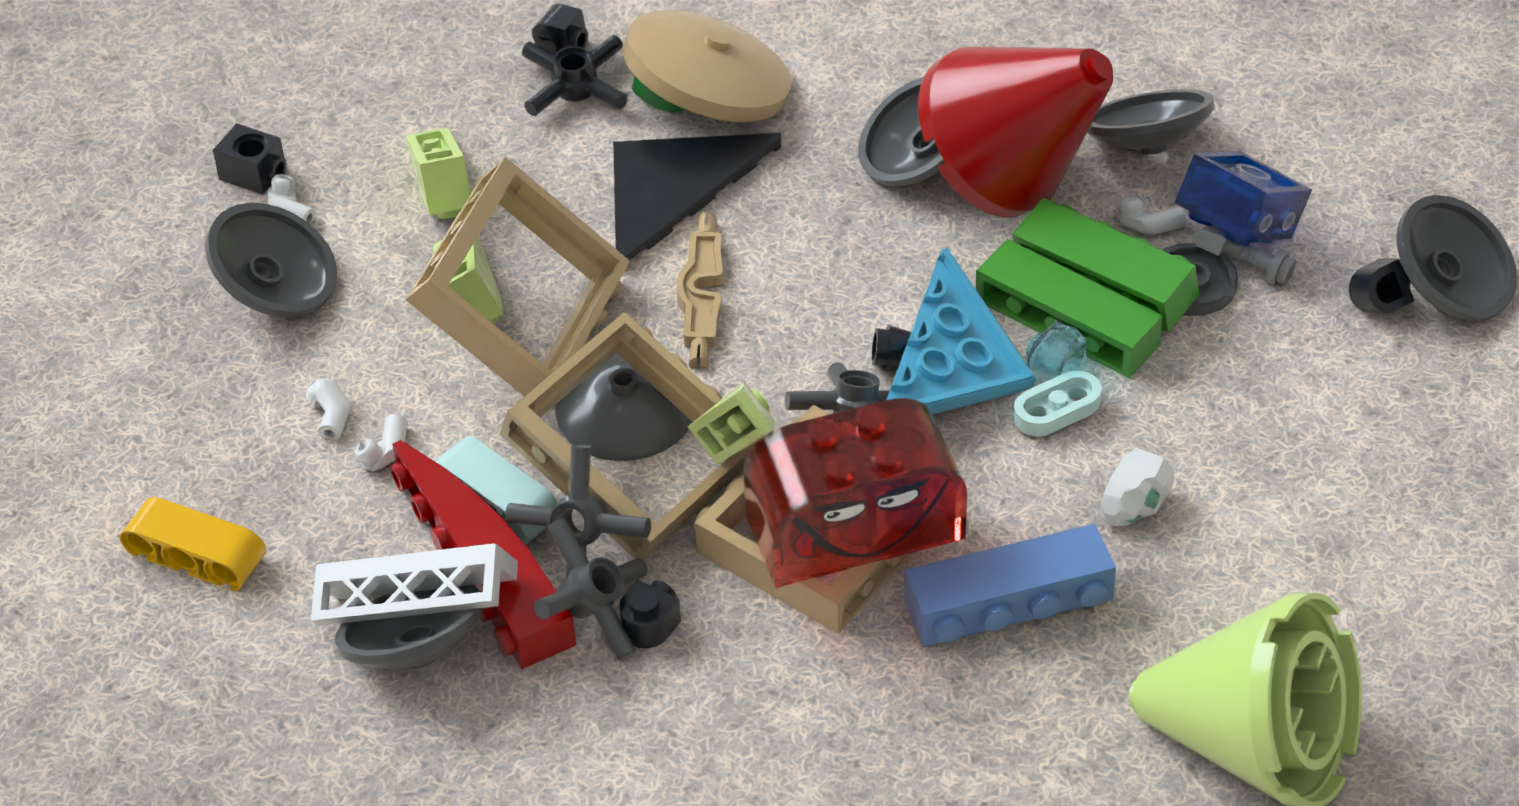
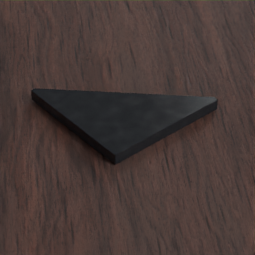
M781 132L614 141L616 250L628 260H631L645 248L651 249L673 232V226L686 216H693L716 198L717 192L730 182L735 184L757 167L758 161L769 152L779 150L781 148Z

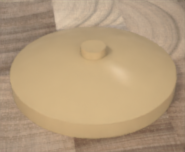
M661 10L643 14L632 22L623 44V56L626 64L646 87L683 109L709 118L731 122H754L768 119L779 113L783 108L791 89L790 73L781 58L770 47L750 33L730 23L707 15L679 10Z

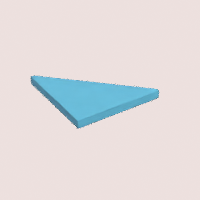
M948 248L942 249L937 259L879 419L884 426L1019 393L1033 387L1036 381V377Z

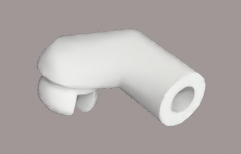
M279 174L274 176L271 181L272 187L268 188L267 191L268 204L286 209L311 224L315 220V210L296 201V193L293 192L296 185L295 180L287 175Z
M1137 197L1125 198L1118 205L1121 213L1118 216L1120 223L1128 229L1147 236H1155L1183 229L1186 226L1185 214L1181 207L1150 213L1143 211V202Z
M320 378L307 388L306 398L308 402L316 400L313 407L323 408L325 411L318 430L319 435L322 438L339 440L351 411V403L336 382Z
M391 414L385 418L382 440L379 442L373 439H366V446L362 442L357 444L354 455L361 462L363 469L379 471L395 461L392 443L400 440L406 443L408 422L404 416Z

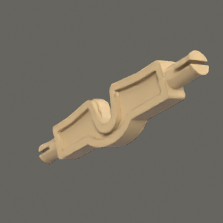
M706 212L699 214L698 232L693 231L690 233L688 263L681 269L677 278V301L680 309L685 314L684 346L690 347L688 363L690 368H697L698 355H700V368L708 367L709 347L716 346L717 327L722 309V296L720 293L699 289L721 286L723 284L722 236L720 232H715L717 217L711 212H708L707 225Z

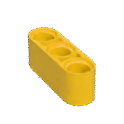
M158 497L147 498L119 534L122 546L131 555L137 557L139 554L148 556L147 561L178 572L181 568L188 570L189 573L187 575L218 586L225 583L231 586L229 590L238 591L266 554L264 542L253 531Z

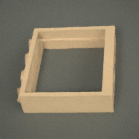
M504 157L481 176L405 300L525 397L589 342L587 341L589 334L594 332L608 315V311L604 309L607 302L615 298L623 288L620 279L630 260L508 158ZM497 204L501 205L590 279L543 364L448 287Z
M625 311L507 411L500 431V435L566 496L569 495L571 445L542 420L541 417L615 353L623 358L692 422L722 399V396L714 387L703 383L688 369V366L680 356L670 353L653 337L647 327L642 328ZM764 437L724 461L657 523L648 517L591 463L589 495L600 499L605 505L608 514L650 518L651 531L648 538L608 534L632 557L644 560L755 458Z
M813 405L799 419L796 418L791 421L785 433L771 447L764 448L758 455L755 463L741 477H735L729 483L725 493L711 507L707 506L702 509L694 523L696 552L839 634L954 511L955 481L950 479L934 507L907 537L882 553L868 557H857L831 586L732 530L815 445L824 448L895 488H899L904 484L910 485L930 477L924 486L918 488L920 490L919 496L906 507L920 504L925 498H927V501L921 505L903 509L861 554L884 549L902 537L923 515L946 479L950 478L878 439H870L865 432Z

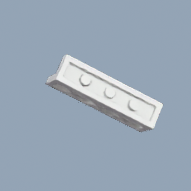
M495 543L316 564L311 621L321 626L495 607L499 603L500 582L517 580L518 561ZM484 584L483 592L464 594L458 588L460 586ZM437 589L435 593L427 599H419L413 593L416 591ZM330 594L336 599H348L340 608L329 609ZM392 594L388 598V600L382 604H374L368 598L371 596Z

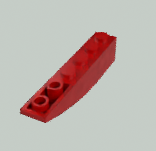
M402 440L392 443L395 464L390 466L392 478L400 492L408 490L411 494L410 503L417 520L421 524L429 522L432 527L430 529L431 538L437 550L496 543L518 561L517 580L500 582L498 606L485 607L480 617L482 622L485 623L491 620L495 626L493 630L494 637L502 654L505 657L513 654L521 669H524L576 646L573 616L568 609L546 619H541L536 615L534 611L535 601L557 591L529 549L504 519L471 488L437 462ZM484 584L475 585L480 592H483Z

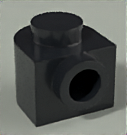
M561 3L552 5L532 29V37L535 44L553 54L571 46L585 48L588 41V31L585 27L583 10Z
M1399 258L1377 259L1358 269L1351 277L1349 283L1350 299L1362 311L1394 312L1415 301L1410 289L1411 282L1406 276Z
M637 579L624 594L619 604L620 621L633 645L638 648H653L662 644L681 622L679 598H677L675 591L662 581H654L649 585Z

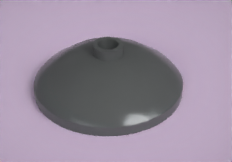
M924 77L913 80L890 94L871 114L863 128L858 146L859 161L866 173L880 184L887 186L916 184L940 173L937 167L945 163L934 139L925 143L921 131L918 98Z
M1173 89L1141 93L1116 99L1101 105L1087 133L1094 139L1118 148L1141 149V153L1145 155L1161 153L1167 150V144L1185 138L1207 120L1214 110L1213 96L1201 90Z
M1432 195L1421 198L1403 213L1399 220L1396 234L1400 262L1409 281L1426 301L1440 311L1466 321L1488 320L1498 315L1511 303L1517 287V271L1514 258L1502 234L1484 214L1462 200L1444 195Z
M264 203L235 205L219 214L207 233L205 253L213 275L233 298L255 311L277 317L304 316L323 306L335 288L337 266L329 245L313 226L286 209Z
M618 354L610 357L555 405L556 421L563 436L572 445L591 446V456L606 460L630 461L656 455L677 443L689 430L688 426L693 423Z
M475 585L458 587L464 594L481 593ZM437 589L416 591L413 593L419 599H427L430 598ZM392 594L382 595L372 600L374 604L385 603ZM484 608L342 623L336 632L335 642L340 655L359 666L388 670L422 668L435 662L462 641L476 626Z

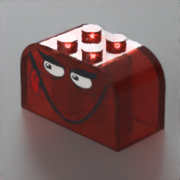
M909 398L890 399L789 424L765 435L751 448L744 462L745 513L775 588L966 539L967 487L931 410L920 401Z

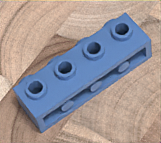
M1091 524L904 570V603L923 647L941 642L949 643L961 637L989 630L997 631L1009 625L1033 619H1046L1057 613L1082 607H1094L1103 602L1114 600L1116 566L1096 524Z

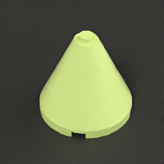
M1291 593L1142 671L1130 687V705L1143 722L1287 806H1324L1337 796L1346 781L1345 776L1335 775L1342 755H1355L1358 746L1362 714V685L1355 641L1351 631L1337 630L1331 615H1339L1341 610L1332 599L1320 593Z

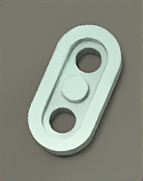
M1069 371L1021 393L1016 398L1014 403V423L1021 432L1035 437L1047 436L1091 416L1099 409L1102 393L1101 383L1094 375L1088 372ZM1072 398H1080V400L1074 401Z

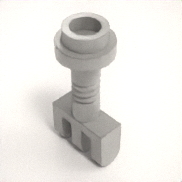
M1217 224L1209 225L1194 233L1193 242L1196 246L1217 256L1226 253L1266 271L1265 281L1272 285H1276L1277 282L1286 285L1294 272L1297 261L1290 258V252L1279 249L1275 256L1261 249L1258 250V248H1254V246L1236 239L1238 233Z

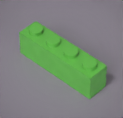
M1042 198L1012 233L1013 242L1029 248L1037 254L1064 267H1068L1074 272L1163 315L1162 330L1168 333L1200 295L1196 266L1191 264L1189 260L1183 256L1171 255L1153 247L1142 238H1133L1117 231L1104 221H1095L1079 214L1072 207L1065 204L1059 205L1046 198Z
M1009 239L976 270V291L987 307L1129 379L1160 346L1163 315Z

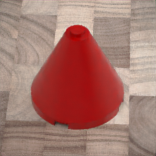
M966 46L948 53L928 69L921 83L918 98L919 122L924 141L926 143L934 139L945 161L944 164L937 167L950 186L967 202L986 213L998 217L1016 218L1032 211L1042 198L1050 200L1059 188L1113 84L1112 64L1104 54L1092 48Z

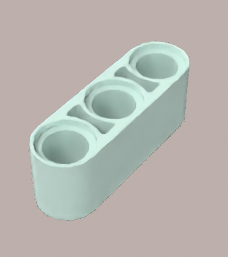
M464 437L435 460V462L480 496L504 519L525 545L547 528L546 526L506 521L505 512L509 503L555 507L558 501L545 486L475 437Z

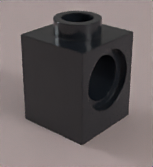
M238 123L232 127L213 149L219 180L262 195L272 185L271 181L274 176L284 175L286 172L287 162L284 158L281 138Z

